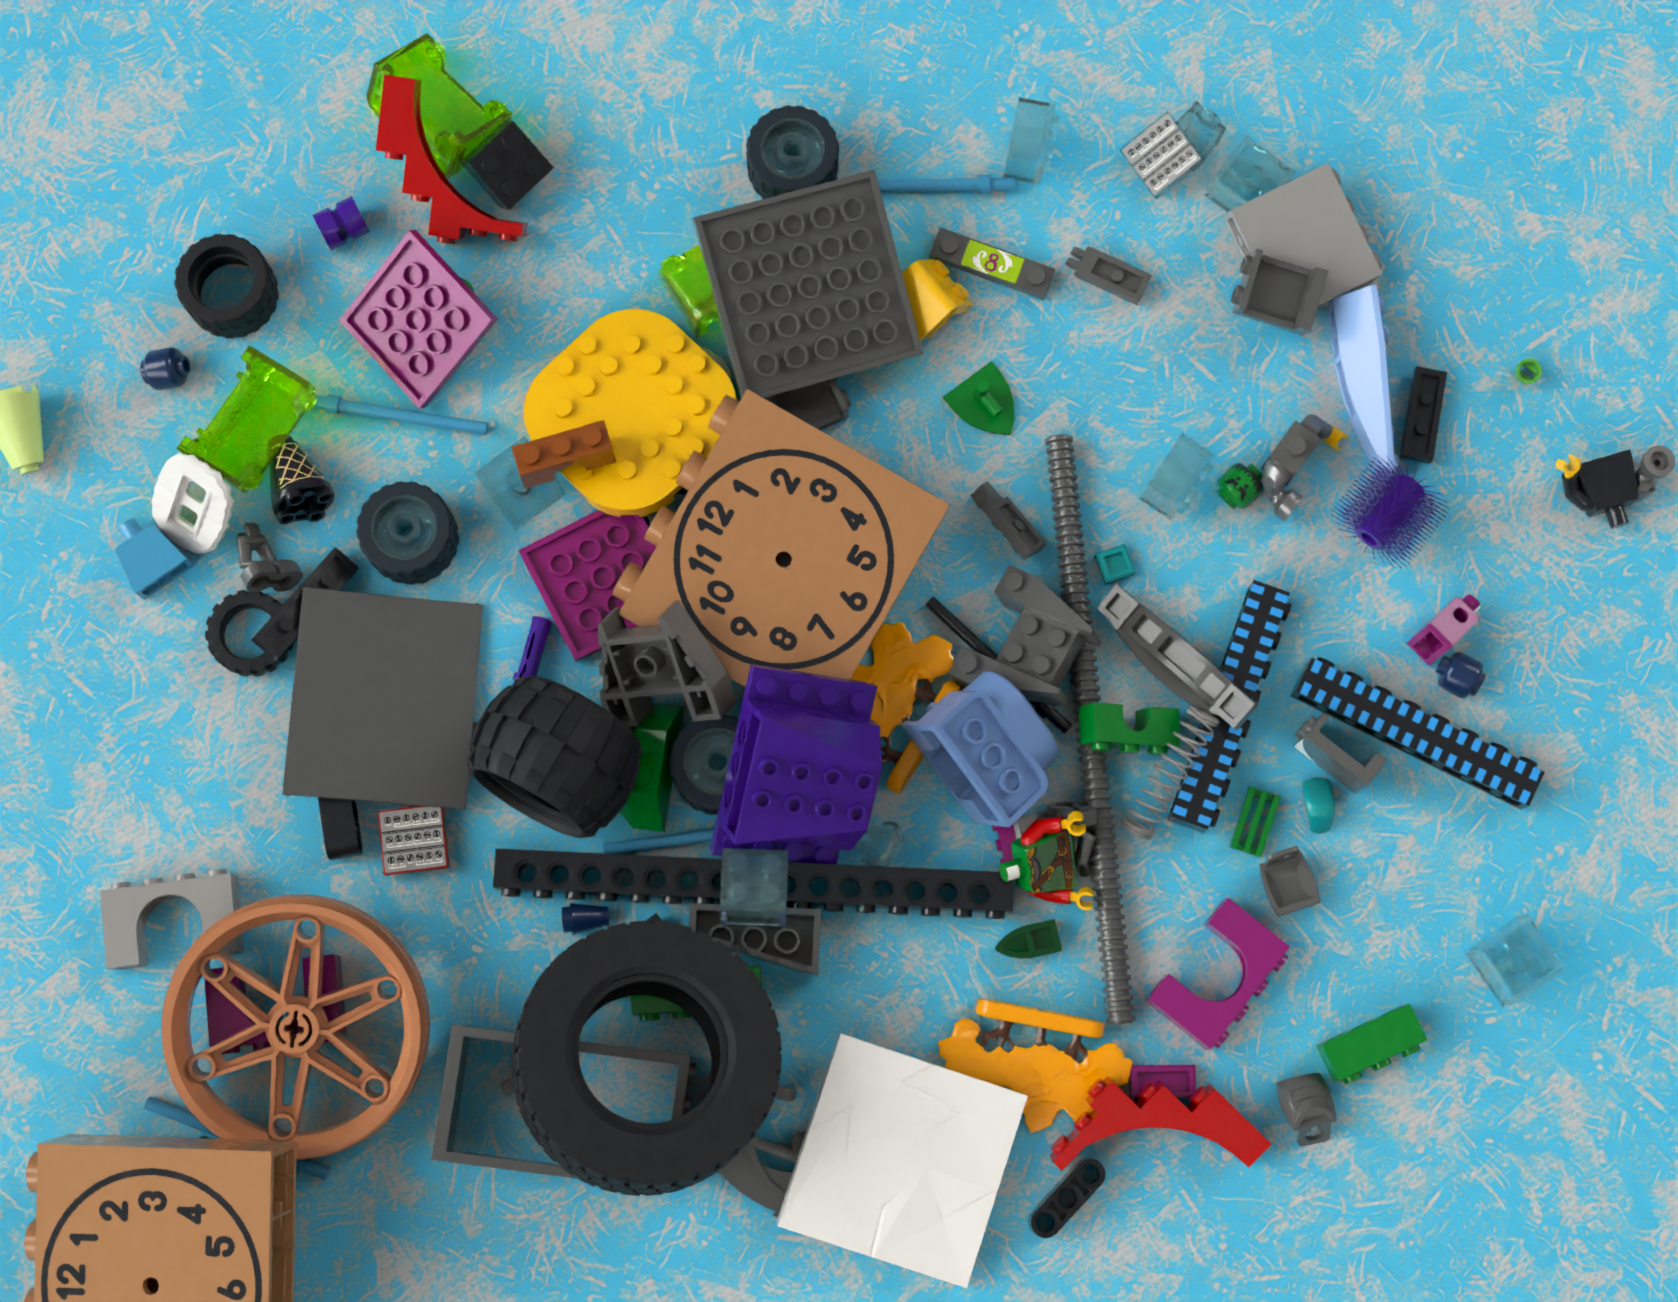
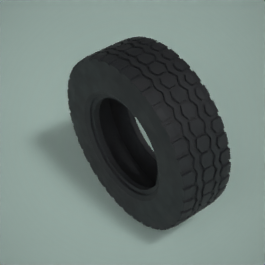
M648 920L633 921L629 923L630 925L621 923L609 926L607 930L603 928L587 935L585 939L581 938L569 946L566 951L559 954L550 963V966L544 970L532 988L518 1021L512 1046L511 1072L514 1085L513 1090L522 1118L538 1145L544 1148L543 1151L554 1162L560 1164V1167L572 1176L579 1177V1180L593 1187L596 1185L602 1190L613 1193L620 1192L623 1195L640 1196L641 1194L651 1196L683 1190L685 1187H691L706 1180V1178L725 1167L752 1140L764 1123L765 1117H767L774 1102V1096L777 1093L780 1080L779 1074L781 1073L782 1054H780L782 1046L780 1031H777L779 1027L775 1011L770 1008L772 1003L766 990L760 988L762 983L752 970L748 971V965L737 954L733 956L730 953V948L720 941H717V943L712 941L713 937L699 930L695 933L691 931V927L675 924V926H671L670 922L653 921L652 924L648 923ZM650 995L675 1003L695 1019L707 1039L712 1061L709 1086L703 1100L697 1107L674 1120L660 1123H641L625 1119L613 1113L597 1100L584 1080L578 1053L582 1027L604 1005L622 997Z

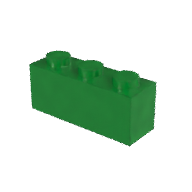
M1406 1004L1316 1045L1332 1080H1343L1344 1084H1348L1363 1077L1360 1071L1372 1066L1373 1070L1376 1071L1391 1064L1390 1057L1398 1053L1406 1057L1421 1050L1419 1044L1426 1041L1427 1038L1411 1005Z

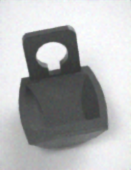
M1298 846L1269 854L1265 862L1259 864L1265 892L1278 917L1321 903L1314 875L1306 859L1299 851Z
M1305 1074L1276 1082L1278 1097L1284 1115L1294 1131L1298 1130V1145L1307 1146L1328 1141L1330 1139L1331 1123L1337 1122L1331 1093L1321 1074ZM1318 1127L1319 1130H1322L1318 1135L1306 1136L1311 1132L1312 1128Z

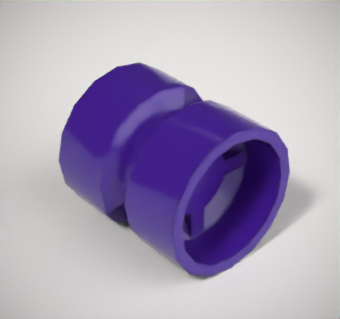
M352 196L336 203L334 210L326 208L313 214V218L331 251L346 244L348 237L357 239L370 232Z

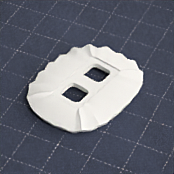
M181 453L174 455L163 466L154 488L152 515L158 529L170 541L196 554L208 553L216 549L219 542L225 536V531L229 527V520L232 516L231 508L234 499L231 497V486L223 481L220 472L211 469L207 463L199 461L194 455H183ZM191 481L205 489L204 501L199 500L189 492ZM183 505L197 513L198 518L195 525L181 516Z

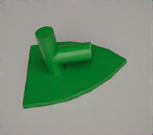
M992 361L943 396L949 407L971 426L992 434L1011 435L1014 422L1013 397L1008 383Z

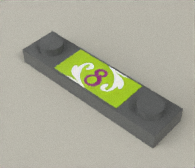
M941 227L929 255V259L939 260L945 265L1041 300L1045 299L1055 273V269Z

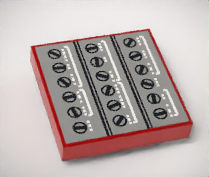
M415 806L378 811L384 876L450 868L444 808Z

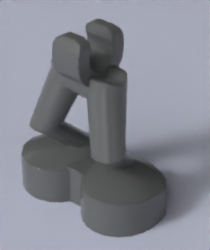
M245 523L243 528L246 532L238 533L236 539L239 550V566L241 569H245L240 577L247 591L256 593L268 587H273L275 591L283 592L296 586L303 577L298 564L291 560H276L265 536L260 534L258 525L256 523ZM252 550L257 551L262 559L261 561H252Z
M1075 801L1056 802L1047 805L1048 818L1062 816L1063 819H1067L1071 812L1079 811L1083 814V820L1073 822L1074 825L1085 824L1086 828L1098 823L1097 807L1080 806V803ZM1086 831L1083 835H1080L1083 839L1079 847V836L1071 834L1075 869L1079 866V874L1081 876H1090L1091 866L1088 861L1096 837Z

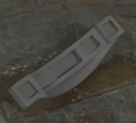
M1116 584L1097 607L1111 621L1117 634L1139 661L1162 684L1191 705L1199 707L1204 712L1219 715L1236 730L1243 725L1259 706L1206 656L1147 607L1138 602L1121 586Z

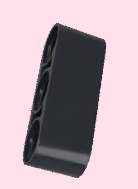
M318 798L325 850L329 861L362 855L363 847L356 801Z
M1085 1158L1079 1160L1032 1210L1028 1219L1031 1231L1042 1238L1053 1237L1102 1185L1106 1174L1103 1165L1095 1159ZM1086 1164H1092L1097 1169V1177L1091 1183H1086L1081 1178V1169ZM1066 1188H1070L1075 1194V1201L1070 1207H1063L1058 1201L1060 1191ZM1041 1213H1048L1052 1217L1053 1224L1048 1231L1042 1232L1036 1227V1218Z

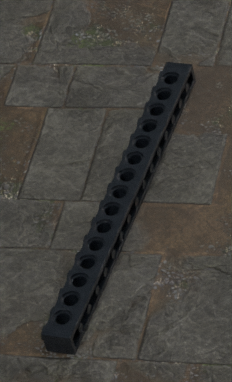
M496 849L493 888L501 890V896L520 897L521 891L533 892V897L553 898V893H566L565 899L585 900V894L598 895L599 901H617V896H630V902L649 903L650 897L663 898L662 903L682 904V899H695V903L714 904V900L727 901V905L746 906L747 902H759V906L779 907V903L792 904V908L811 909V905H824V911L843 912V906L856 907V912L875 913L876 908H889L888 914L908 915V909L921 910L922 916H940V911H953V917L972 918V912L985 913V918L1005 919V914H1010L1013 911L1014 880L1005 882L1001 878L1000 872L798 862L769 863L754 860ZM526 866H534L537 872L535 879L529 883L522 882L520 878L522 869ZM560 867L567 868L569 872L567 881L563 884H555L552 879L553 872ZM590 869H598L601 872L599 883L593 886L587 885L584 881L586 872ZM624 870L631 871L634 875L632 884L627 887L618 886L616 882L617 875ZM662 872L666 875L664 886L658 889L649 886L648 880L652 873ZM693 873L698 877V885L694 889L685 890L681 887L680 882L685 874ZM718 875H726L731 879V885L726 891L719 892L713 888V880ZM757 876L762 879L763 887L759 892L750 893L745 889V882L749 877ZM782 878L792 879L796 884L795 890L788 895L781 894L777 890L779 880ZM821 879L826 882L828 890L824 895L815 896L810 892L809 885L813 880ZM846 881H855L860 887V892L853 898L846 897L841 891L842 885ZM877 883H888L892 888V895L887 899L878 898L873 890ZM910 884H919L924 890V897L918 901L911 900L906 894V888ZM944 885L952 886L956 891V899L952 902L941 900L938 894L939 888ZM979 886L987 890V902L979 904L972 900L971 890L974 887Z

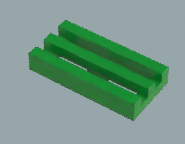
M1249 786L1229 847L1260 858L1281 796L1272 795L1267 791H1260L1255 787ZM1255 796L1259 800L1243 845L1239 843L1253 797ZM1267 800L1270 802L1256 848L1254 849L1251 845Z

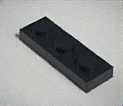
M1416 366L1414 369L1399 458L1429 464L1433 461L1447 372Z

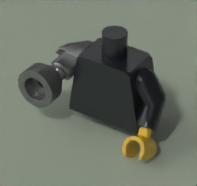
M1659 445L1651 447L1642 455L1640 467L1636 472L1634 471L1630 449L1581 463L1580 459L1572 454H1568V465L1562 459L1556 461L1557 469L1564 472L1562 474V483L1566 499L1581 511H1585L1589 517L1605 513L1611 529L1628 524L1629 520L1624 507L1635 502H1641L1656 490L1657 480L1655 479L1665 477L1675 466L1673 452L1669 448Z

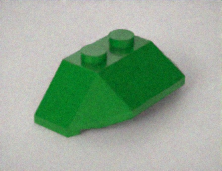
M653 703V711L637 727H629L637 736L643 754L638 761L641 766L634 789L620 813L634 829L665 832L673 781L670 774L669 755H671L672 751L671 746L681 730L684 707Z

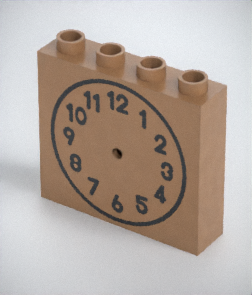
M746 389L740 402L729 395H725L708 425L709 429L720 435L712 451L706 457L694 450L677 478L676 484L688 490L677 512L675 513L662 506L645 534L644 539L657 546L645 568L631 561L623 571L613 590L612 595L624 601L618 614L638 626L660 624L658 617L674 601L679 600L727 670L729 678L746 687L751 664L850 680L950 504L749 389Z
M67 1134L38 1143V1151L31 1155L26 1169L27 1187L31 1192L37 1193L36 1219L30 1222L24 1240L27 1258L35 1261L34 1287L28 1291L24 1302H294L297 1141Z

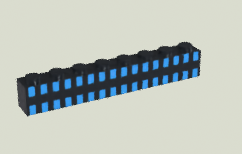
M1253 580L1246 592L1220 671L1258 704L1261 691L1257 690L1260 678L1265 680L1271 667V662L1267 661L1270 649L1276 650L1282 633L1278 632L1277 629L1280 620L1286 621L1292 604L1287 602L1290 592ZM1211 714L1219 720L1220 724L1217 727L1211 726L1214 732L1212 735L1200 733L1206 739L1207 745H1195L1200 751L1201 756H1189L1194 763V767L1185 768L1187 778L1180 781L1181 789L1177 790L1167 819L1168 821L1201 833L1206 832L1209 826L1215 827L1220 814V810L1216 808L1219 797L1224 798L1226 796L1231 781L1226 776L1229 768H1235L1241 750L1236 748L1240 737L1245 739L1251 720L1247 719L1236 730L1219 715ZM1203 723L1200 724V730L1211 732ZM1196 736V742L1204 743L1199 736ZM1192 748L1191 753H1192V754H1198V753Z
M1317 657V659L1311 658L1306 662L1290 697L1520 810L1530 806L1545 771L1536 768L1538 764L1526 757H1519L1518 759L1508 754L1509 750L1500 744L1491 742L1489 745L1479 740V735L1474 731L1466 728L1459 730L1449 725L1450 721L1441 715L1432 714L1430 716L1420 711L1421 706L1409 700H1403L1402 702L1392 697V692L1384 687L1376 685L1373 688L1363 683L1364 679L1353 672L1346 671V673L1335 669V665L1327 659Z

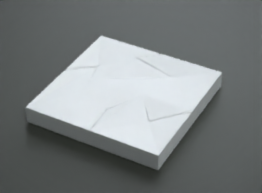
M838 1032L776 1222L777 1226L967 1288L1028 1096Z

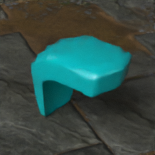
M1318 777L1305 780L1303 782V796L1310 830L1314 833H1325L1330 830L1335 815V798L1331 783L1328 779Z

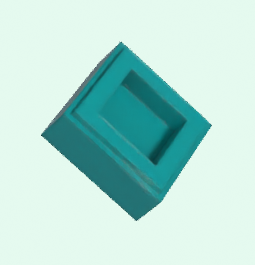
M1125 544L1094 555L1105 585L1133 576L1136 573Z

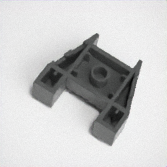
M1009 565L994 593L1003 606L1019 612L1021 615L996 660L963 646L948 674L954 682L963 686L964 689L981 673L992 671L1009 680L1028 701L1043 702L1045 705L1068 706L1070 702L1061 689H1059L1063 679L1084 641L1098 647L1101 646L1102 642L1094 629L1038 577Z
M679 600L674 601L658 617L660 624L627 628L624 618L618 614L620 607L613 609L598 624L599 646H602V662L599 664V672L603 676L600 701L604 709L616 716L627 727H637L653 711L654 706L650 696L683 693L693 722L722 719L737 702L727 670Z

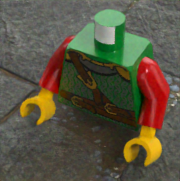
M1073 811L1068 815L1067 819H1063L1060 816L1035 820L1022 833L1020 838L1012 842L1013 860L1000 863L999 872L1003 881L1015 880L1017 885L1027 890L1031 896L1048 902L1071 904L1074 901L1081 910L1092 909L1094 903L1083 902L1081 897L1083 895L1094 896V891L1089 887H1082L1078 892H1073L1072 889L1078 886L1071 834L1080 836L1086 832L1085 824H1073L1075 821H1082L1083 814L1079 811Z

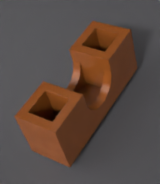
M604 420L511 447L519 476L525 489L554 481L555 473L568 466L582 465L588 471L616 462Z

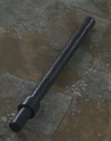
M934 596L926 603L925 606L970 648L996 660L998 655ZM1029 701L1042 719L1046 717L1063 734L1071 728L1072 724L1055 709L1056 705H1045L1043 702Z

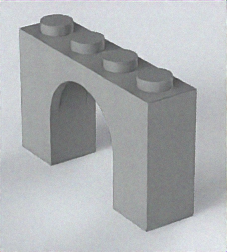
M216 869L207 871L208 876L195 878L194 873L175 875V881L163 882V878H149L143 880V885L131 886L130 882H119L110 884L109 890H101L106 969L122 970L148 966L145 939L146 921L152 910L167 899L181 897L193 903L200 914L203 933L213 924L239 909L238 876L231 873L227 874V869ZM243 933L226 944L221 951L228 955L245 953Z

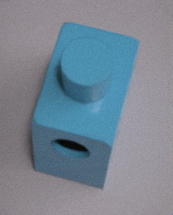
M130 519L119 527V531L126 541L115 550L134 592L143 600L194 566L153 524L142 530L135 519Z

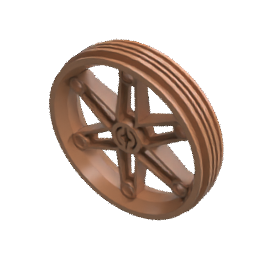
M308 894L279 895L247 904L231 912L208 928L187 950L171 978L165 996L161 1026L162 1046L169 1074L179 1096L192 1114L213 1134L221 1139L297 1141V1160L314 1159L335 1154L362 1142L385 1125L402 1106L414 1088L426 1059L430 1038L429 1003L421 974L413 958L392 931L379 920L349 903L333 898ZM295 920L281 987L221 951L235 937L252 928L271 922ZM304 920H310L316 925L317 932L315 936H308L303 932L302 922ZM325 924L340 929L362 942L378 957L388 973L322 994ZM302 947L311 948L308 997L293 995ZM211 959H217L223 963V974L213 973L210 968ZM203 976L205 980L215 986L255 1024L194 1054L190 1034V1016L195 991ZM234 976H237L277 1002L268 1014L231 983ZM384 980L394 982L397 987L396 994H385L381 989V982ZM369 992L372 1000L328 1022L326 1012L323 1009L324 1006ZM400 998L404 1017V1039L398 1065L393 1076L390 1077L387 1072L383 1071L346 1038L339 1029ZM289 1012V1014L282 1020L284 1013ZM296 1018L298 1026L304 1027L298 1034L295 1032V1027L290 1026ZM265 1031L271 1046L227 1061L224 1060L223 1052ZM312 1032L311 1038H310L309 1040L305 1041V1039H306V1038L310 1035V1033ZM325 1039L363 1070L359 1077L317 1051ZM285 1056L301 1058L291 1105L283 1104ZM199 1058L209 1060L212 1066L211 1072L207 1073L200 1070L198 1067ZM271 1059L268 1127L254 1123L233 1111L215 1094L206 1080ZM312 1065L372 1102L361 1113L343 1123L321 1130L299 1132ZM369 1080H381L384 1084V1092H373L369 1087ZM277 1119H288L292 1124V1130L288 1132L282 1131L277 1125Z

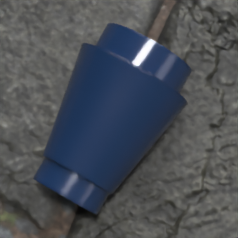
M569 903L568 907H562L564 933L571 932L572 935H576L603 926H609L608 906L601 907Z

